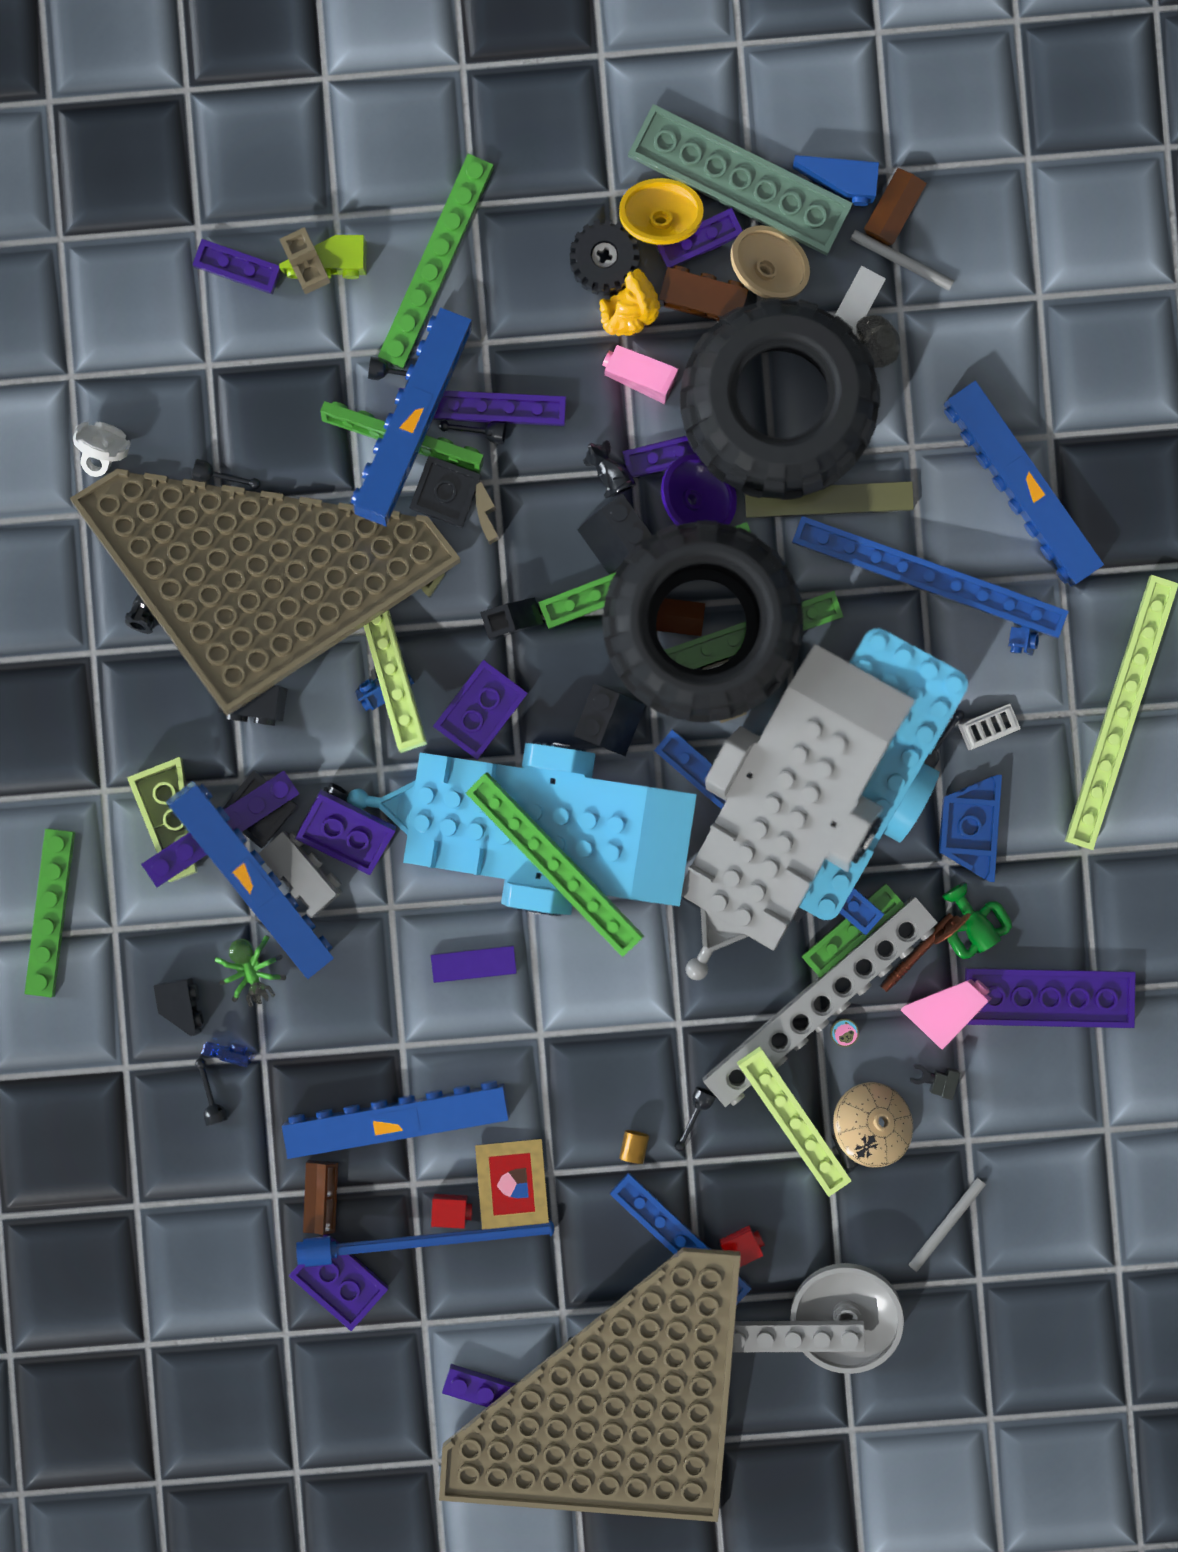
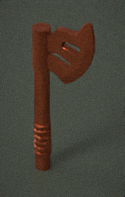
M948 913L934 928V933L922 941L890 973V976L880 986L888 992L933 944H938L954 934L968 920L971 914L967 913L962 917H953Z

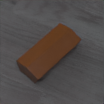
M897 168L864 228L867 236L887 246L893 245L927 183L914 174Z
M665 598L657 614V631L701 636L705 603Z
M308 1160L306 1162L303 1233L320 1235L335 1233L338 1163L319 1160Z

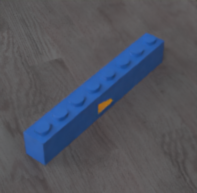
M441 307L437 316L432 315L427 326V331L429 332L426 341L422 339L417 348L416 355L419 356L415 365L411 364L408 368L405 378L408 380L405 389L400 388L397 393L394 414H388L384 424V429H387L383 439L380 437L377 439L373 449V453L376 454L373 462L366 464L362 474V478L365 480L361 488L357 487L351 499V503L354 504L355 515L383 526H387L472 331L471 319Z
M976 380L949 398L944 403L946 407L944 412L947 418L953 424L955 422L962 430L960 435L963 441L968 446L972 445L978 453L976 458L984 469L988 468L994 476L992 481L1000 492L1004 491L1009 497L1008 504L1016 515L1020 514L1025 520L1024 527L1032 538L1036 537L1042 545L1040 547L1042 554L1048 561L1052 560L1058 568L1056 573L1064 584L1069 583L1070 586H1073L1102 567L1104 564Z
M193 781L168 799L166 801L167 805L304 976L309 979L334 959L329 952L333 947L323 935L319 938L312 930L316 926L306 914L301 917L295 910L299 904L290 893L284 896L278 887L282 883L272 871L268 874L261 867L265 863L255 849L249 852L245 847L244 843L248 840L238 828L232 830L226 823L230 820V817L222 807L219 806L215 809L209 800L213 796L203 783L197 786Z
M494 1080L481 1083V1088L470 1089L469 1085L453 1088V1093L443 1094L442 1090L425 1093L426 1097L415 1099V1095L399 1097V1102L388 1104L387 1100L371 1102V1107L360 1109V1105L357 1104L343 1107L344 1112L333 1113L332 1109L316 1112V1116L305 1118V1114L288 1117L289 1121L282 1125L287 1159L508 1121L510 1114L504 1084H497V1081Z

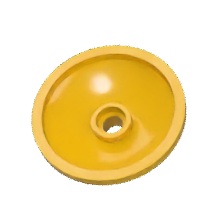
M655 178L639 182L626 191L620 202L619 216L623 227L635 238L650 244L668 245L681 242L698 230L703 220V203L699 195L688 185L672 179Z

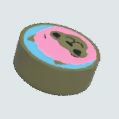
M840 1018L832 1024L830 1036L837 1045L849 1047L857 1041L859 1030L852 1020Z

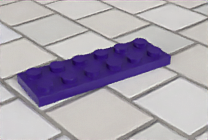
M965 968V981L972 979L976 982L979 980L989 989L990 992L987 995L992 998L967 1025L1135 1028L1136 972Z

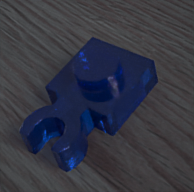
M207 1041L204 1043L201 1052L202 1055L219 1058L221 1061L244 1067L251 1064L253 1053L248 1052L246 1046L235 1043L225 1047Z

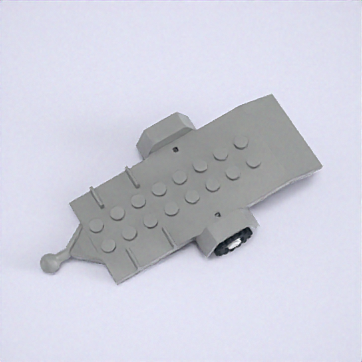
M815 644L788 686L762 736L759 737L740 726L726 740L705 779L706 790L722 798L726 803L715 823L710 826L711 830L693 864L688 867L689 871L683 881L681 896L701 907L703 947L697 958L691 959L686 965V973L692 980H702L708 973L707 962L714 950L748 936L774 951L825 860L847 872L851 868V861L855 864L859 862L881 825L882 819L878 816L884 809L862 796V793L888 746L913 707L914 699Z

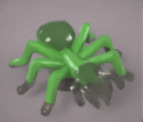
M268 935L264 936L255 953H253L252 944L246 939L241 938L232 942L229 947V956L235 964L215 957V962L222 964L224 967L236 969L238 972L219 982L220 985L245 977L235 990L232 1001L236 1002L245 985L250 983L249 993L246 996L249 1007L253 1006L250 998L251 995L255 1003L262 1004L261 996L264 997L266 1002L269 1000L266 989L272 997L275 996V993L271 986L260 982L259 977L269 980H286L285 975L259 972L261 968L283 958L279 954L261 962L259 955L270 938Z

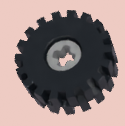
M605 219V223H600L599 220L593 221L591 226L586 224L583 226L581 233L579 231L576 233L575 240L571 243L570 267L574 273V278L582 284L585 290L591 289L593 294L598 295V292H604V295H610L612 291L618 293L622 287H626L625 277H627L628 272H633L639 268L640 253L638 242L619 222L615 225L611 223V220ZM604 250L609 251V256L612 260H606L605 263H601L600 257L597 254L603 253Z

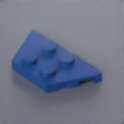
M1002 775L991 776L943 796L939 853L988 882H995Z

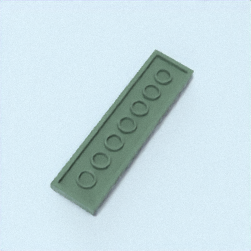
M654 104L628 153L629 158L673 180L682 182L693 190L766 226L773 227L826 256L853 203Z

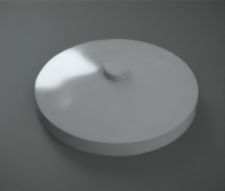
M840 1263L815 1271L799 1286L791 1306V1321L864 1320L865 1352H803L812 1362L833 1372L845 1374L861 1373L879 1366L893 1354L902 1337L904 1327L903 1308L896 1290L878 1272L862 1265Z

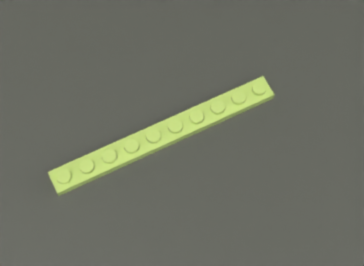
M1154 575L1149 576L1065 842L1094 850L1178 588V583Z

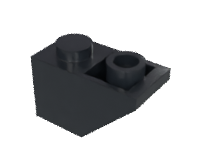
M535 597L507 603L480 612L490 641L543 624Z
M192 978L154 985L158 1013L190 1036L201 1033V1027H204L202 1012L197 1010L196 1000H199V990L197 984H193Z

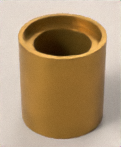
M625 1130L619 1158L631 1163L644 1164L649 1135L638 1131Z

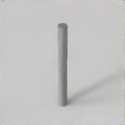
M856 229L850 239L948 291L954 280Z
M978 1177L908 1264L913 1270L917 1272L986 1186Z

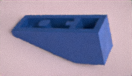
M795 155L792 169L831 193L851 201L855 206H867L868 203L874 202L877 191L879 162Z

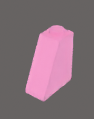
M619 345L616 346L614 352L608 351L602 366L606 367L605 376L665 404L678 375L677 368Z
M972 979L911 1002L905 1005L901 1011L941 1049H944L992 998L987 995L990 991L979 980L974 982Z

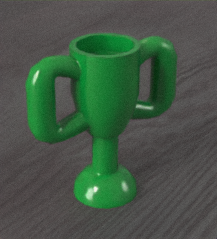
M966 882L958 884L942 895L945 900L956 902L963 915L971 914L968 920L954 934L947 938L956 955L962 959H969L976 952L982 953L1001 941L1000 936L1007 934L1012 928V921L1009 915L997 901L986 903L979 912L977 910L974 911L965 897L968 889ZM991 910L1002 925L1001 928H994L993 924L986 918ZM957 932H966L971 942L968 950H966Z

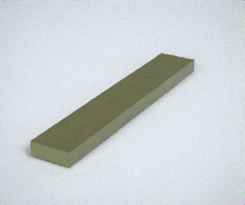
M912 481L831 485L823 490L804 495L801 498L789 500L757 498L745 494L746 518L914 510Z

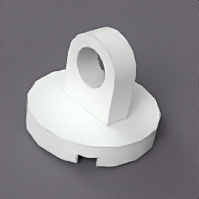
M83 422L76 427L73 436L75 446L83 452L81 457L82 468L91 476H102L108 471L112 461H119L127 457L131 444L130 440L127 441L124 432L113 425L103 422L88 425L89 422ZM90 457L99 459L102 467L93 465Z

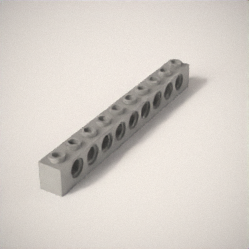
M911 896L906 900L903 907L821 978L818 977L702 1078L706 1086L725 1107L730 1103L734 1106L745 1096L743 1092L752 1085L745 1074L744 1079L740 1083H733L729 1080V1075L733 1070H741L736 1062L760 1046L774 1068L777 1069L787 1060L785 1055L793 1048L797 1051L808 1042L807 1036L814 1030L818 1033L830 1022L828 1018L833 1013L837 1012L840 1014L851 1004L848 1001L856 993L859 996L864 994L872 986L870 981L877 975L881 978L893 968L891 963L898 957L903 959L914 950L912 945L921 938L924 941L934 933L935 929L933 926L938 922L916 897ZM904 922H909L912 925V933L908 937H901L898 931L899 926ZM887 940L891 944V951L887 955H879L877 951L878 944ZM868 959L870 962L869 971L864 974L858 973L856 970L858 961ZM841 977L849 980V987L844 992H838L835 989V982ZM819 996H826L828 998V1006L824 1010H816L814 1008V1000ZM803 1014L807 1017V1024L800 1029L793 1027V1018L796 1015ZM776 1033L786 1035V1042L780 1047H776L771 1043V1039Z

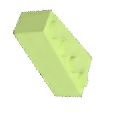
M181 757L127 777L157 853L189 833L166 803L168 799L186 786L183 759ZM192 864L168 880V882L172 883L197 873V864Z

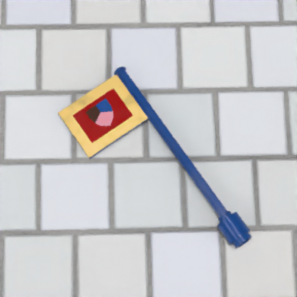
M542 1139L475 1145L482 1229L346 1243L331 1241L330 1236L304 1238L302 1242H296L298 1265L305 1264V1267L332 1265V1259L337 1258L338 1255L547 1234L551 1237L554 1234L555 1227L554 1223L548 1219Z

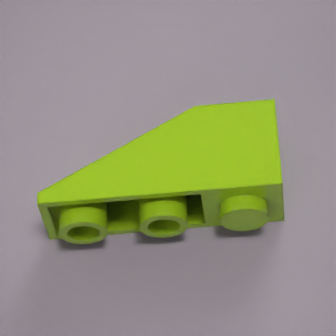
M334 235L314 246L329 279L331 275H342L345 279H358L359 275H366L367 241L364 235ZM289 259L279 264L280 270L283 274H287L288 278L298 279Z

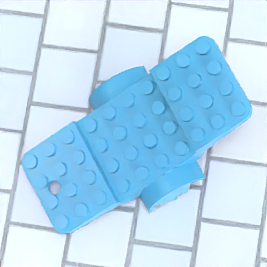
M880 628L872 629L864 635L849 663L914 699L915 703L862 793V796L884 808L878 816L882 819V822L874 839L857 864L851 861L849 872L825 860L799 906L801 909L823 920H831L839 914L872 857L873 850L881 836L885 834L900 843L917 821L932 794L940 774L936 769L926 765L924 761L928 754H931L968 687V680L961 671Z

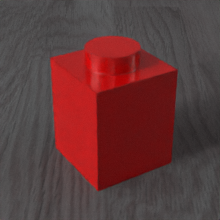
M434 1194L432 1199L431 1227L465 1229L467 1220L472 1221L473 1204L468 1203V1195Z
M750 1225L720 1239L723 1250L740 1252V1267L763 1256L761 1247L765 1246L758 1230L752 1231Z

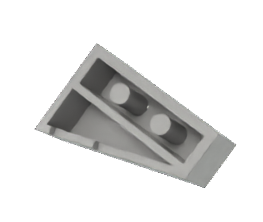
M283 831L259 855L278 879L283 880L292 890L290 893L295 899L299 898L307 906L308 910L306 912L312 918L319 915L343 892L339 888L342 884L334 874L330 872L327 875L320 867L323 863L313 852L308 854L301 847L304 843L295 839L296 833L292 831L289 834L287 831Z

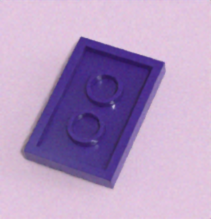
M483 660L433 727L478 760L528 693Z
M320 790L295 839L371 875L394 835L396 826Z
M330 1234L324 1235V1236H330L331 1241H336V1243H339V1242H338L337 1240H335ZM352 1254L338 1255L337 1258L332 1259V1265L305 1267V1264L297 1265L289 1274L292 1280L350 1331L357 1326L389 1289L381 1279Z

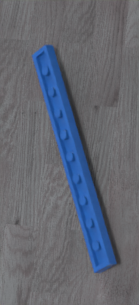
M804 516L800 519L792 541L793 544L1057 639L1060 636L1069 612Z
M672 729L654 751L722 810L726 801L706 790L705 779L713 764ZM855 887L839 912L864 935H867L884 916V913Z

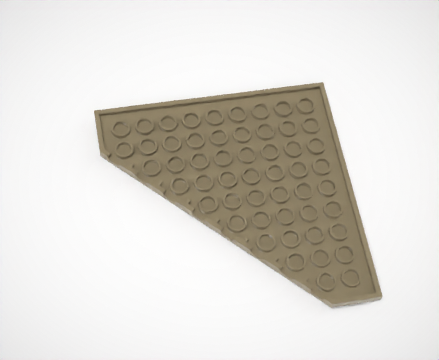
M123 469L112 471L70 498L74 507L226 716L460 563V557L430 518L423 515H416L415 517L393 511L387 526H383L355 515L352 504L324 503L319 499L300 497V499L285 497L284 494L267 491H261V493L246 491L245 488L228 485L219 487L189 479L180 481L156 474L145 473L141 475L129 473L128 470Z
M683 1247L446 1440L442 1447L439 1501L718 1522L740 1252Z

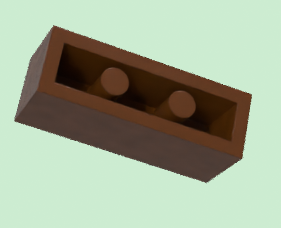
M675 265L674 268L667 267L658 301L662 307L718 322L728 312L737 307H744L749 289L743 288L744 284L737 281L728 280L727 283L721 282L712 274L701 273L699 276L690 273V269Z

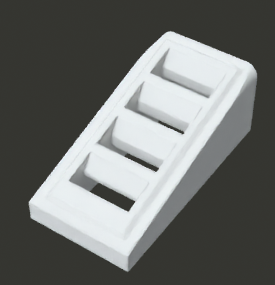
M1010 703L958 724L968 750L975 749L1021 729ZM1000 713H1006L1011 727L1006 729ZM995 716L1001 730L997 733L990 719ZM984 720L991 734L987 737L981 725V721ZM974 724L981 738L977 741L971 729V726Z

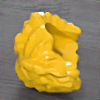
M639 268L633 272H628L627 277H625L626 288L619 291L618 295H613L610 297V300L603 298L599 301L603 329L611 335L631 336L639 333L644 329L645 325L653 323L659 315L660 302L658 301V294L645 273Z

